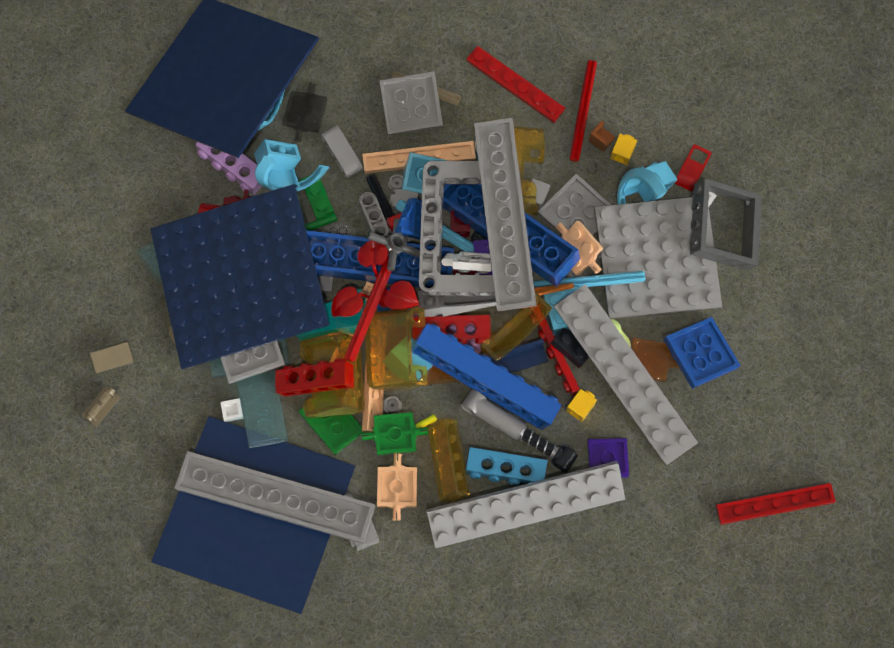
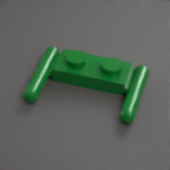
M309 176L299 179L298 182L305 180ZM321 179L305 188V193L317 220L306 224V230L311 231L336 222V215Z

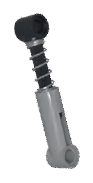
M471 389L460 405L469 414L478 416L516 441L518 439L528 443V446L532 445L535 447L536 451L540 450L543 452V455H548L549 459L552 460L551 463L565 473H568L578 457L577 453L563 445L561 447L556 446V444L552 445L548 440L542 439L541 435L537 436L534 434L533 430L529 431L526 427L527 424L488 401L484 395L476 390Z

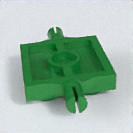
M413 412L374 415L373 432H361L362 441L373 439L377 455L416 452V437L428 435V427L416 428L413 422Z

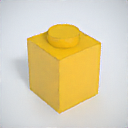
M620 133L610 159L628 166L637 140L631 135Z
M580 389L568 405L566 412L580 422H583L595 406L597 400L590 391Z

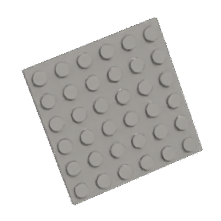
M694 197L594 208L598 242L603 247L600 252L602 273L613 274L644 271L646 277L644 282L604 285L609 318L620 319L722 307L716 262L690 255ZM708 206L706 246L714 248Z

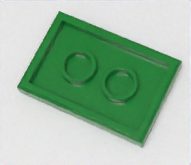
M332 391L321 392L298 411L334 455H337L361 435L362 426Z

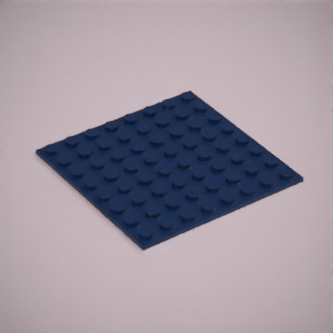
M202 0L125 112L239 158L318 42L319 37L217 0Z
M295 184L150 228L181 369L329 326Z
M209 416L194 452L343 496L346 494L355 469L354 465ZM179 491L151 562L302 614L331 534Z

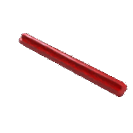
M595 60L587 61L569 158L572 162H579L597 67Z
M388 259L381 266L344 356L347 361H355L392 272L387 270Z

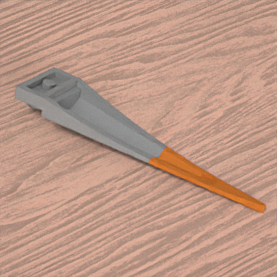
M573 283L560 284L557 287L554 285L535 287V297L572 289L574 285ZM422 290L418 291L423 318L434 317L438 314H442L445 317L496 305L495 296H428Z

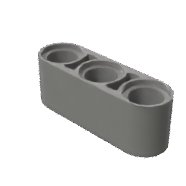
M337 125L320 134L323 142L327 143L326 147L332 157L335 156V162L338 167L346 174L344 175L346 179L363 170L361 162Z
M371 192L363 193L359 199L360 210L368 231L375 234H384L381 236L387 238L389 236V228L376 196Z

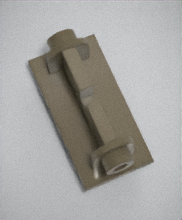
M105 386L81 416L97 427L121 396L115 393V390L111 387Z

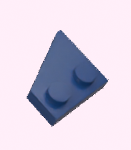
M416 198L407 200L395 233L420 240L422 200Z

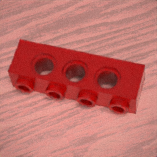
M490 315L412 317V338L414 340L421 329L428 323L429 325L434 324L438 326L441 332L446 335L449 327H456L457 331L453 336L462 345L467 344V341H475V344H486L487 341H491ZM469 326L476 327V331L472 335L466 334V329Z
M340 358L330 363L328 361H319L316 365L305 363L295 368L293 366H284L281 370H275L276 393L285 397L353 388L354 365L347 362L346 359Z

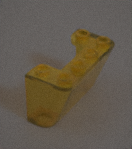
M514 127L524 211L528 215L537 216L539 205L536 199L537 187L532 181L523 180L525 162L544 164L546 147L544 129ZM536 149L541 154L538 158H532L530 152Z
M413 307L374 313L365 335L367 383L371 389L399 391L428 386L427 366L412 365L411 327L423 328L425 326L424 308ZM413 314L419 315L418 322L414 321ZM417 370L420 371L422 376L420 381L417 380L415 375Z

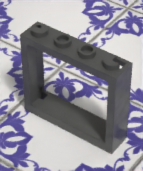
M706 178L695 183L693 190L690 255L744 270L758 266L762 195ZM709 192L744 202L742 256L706 246Z

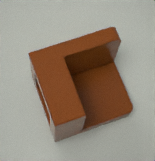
M603 121L591 132L589 142L602 152L615 139V136L604 129L605 123Z

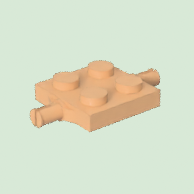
M576 221L568 230L562 223L557 224L558 226L555 228L562 234L561 238L579 249L580 260L571 269L575 275H580L588 267L595 274H598L602 268L599 267L595 260L603 249L599 242L580 221Z
M396 453L393 454L394 465L378 467L377 507L393 509L392 520L396 521L397 513V521H400L401 509L405 507L417 508V467L401 465L402 454L398 453L397 461Z

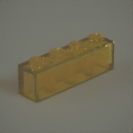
M443 418L427 425L439 500L452 502L470 496L457 420Z

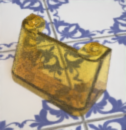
M338 331L300 341V356L311 365H316L319 361H328L330 363L334 362L335 359H345L344 356L352 336ZM361 348L354 362L347 361L354 365V387L312 393V398L305 400L303 405L306 417L317 418L348 415L364 411L365 400Z

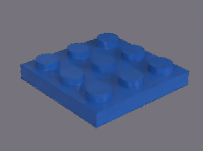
M712 317L668 335L663 339L692 389L734 371L741 366Z

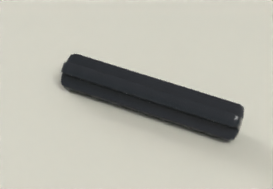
M376 175L367 176V183L372 193L376 196L384 218L387 221V218L395 215Z

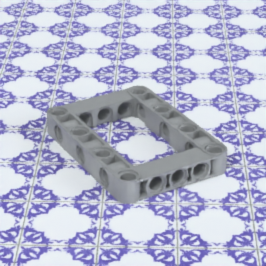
M429 161L423 168L419 286L423 293L428 296H495L493 275H480L479 273H475V275H460V273H456V275H441L444 184H481L479 161ZM431 170H438L435 176L429 175ZM431 206L437 207V210L434 213L428 212V209ZM430 243L436 244L433 250L429 251L426 249ZM428 281H434V286L431 288H426L425 284Z

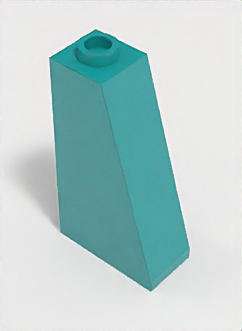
M357 289V293H363L362 289ZM361 297L363 299L362 309L357 314L348 317H333L331 312L333 301L325 304L329 326L296 336L301 342L354 334L366 305V298Z

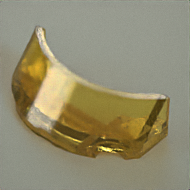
M536 292L537 306L522 308L496 335L494 334L491 339H486L481 344L480 350L494 360L499 361L520 344L553 308Z

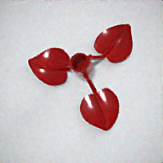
M370 240L360 248L357 255L358 261L364 267L372 265L373 272L377 278L376 265H382L387 261L388 249L385 245ZM398 281L392 284L390 291L386 288L384 289L378 305L393 310H401L418 306L419 302L413 286L407 281ZM354 287L343 288L333 299L331 307L332 316L348 317L357 314L363 306V299L361 297L368 299L369 295L362 292L357 293Z

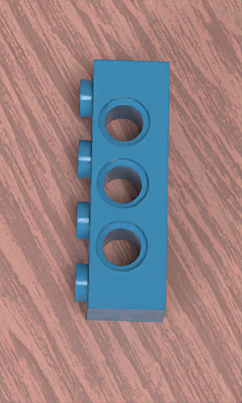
M470 447L466 474H469V477L473 479L487 477L492 482L504 480L508 481L510 485L518 486L520 483L528 484L544 480L547 460ZM484 462H489L492 465V468L489 470H485L482 468L481 464ZM507 465L511 468V471L504 473L501 467ZM526 468L531 474L523 476L520 470Z

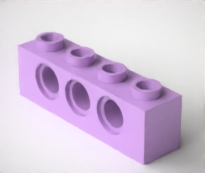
M199 142L196 143L197 154L203 160L208 159L211 161V165L217 171H224L226 173L225 176L230 181L238 182L243 191L244 189L249 190L254 195L262 187L255 177L257 164L243 153L239 158L222 151L215 155L212 153L217 149ZM229 161L235 162L232 166L227 165ZM243 172L250 173L246 177L241 176Z

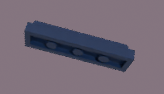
M543 339L487 356L495 365L499 364L506 367L509 373L548 362L543 347Z

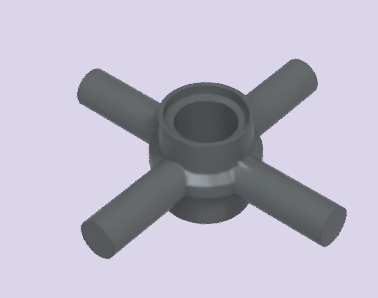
M399 218L394 219L392 235H389L387 238L373 232H369L367 235V239L387 247L389 256L388 271L395 270L396 258L401 252L420 258V250L406 245V238L400 233H395Z

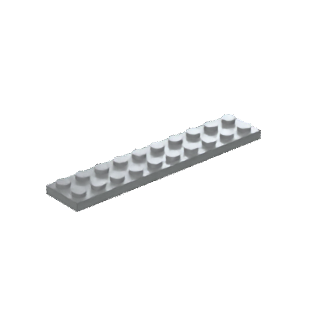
M506 118L474 123L497 311L537 306L513 119Z
M586 284L554 305L555 310L665 465H668L698 444L695 437Z
M187 451L175 485V489L181 492L364 544L376 507L375 504Z
M617 461L434 507L427 509L426 512L434 546L439 548L625 500L619 464Z

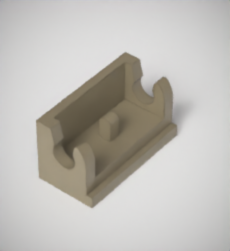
M128 342L90 353L96 374L134 363Z

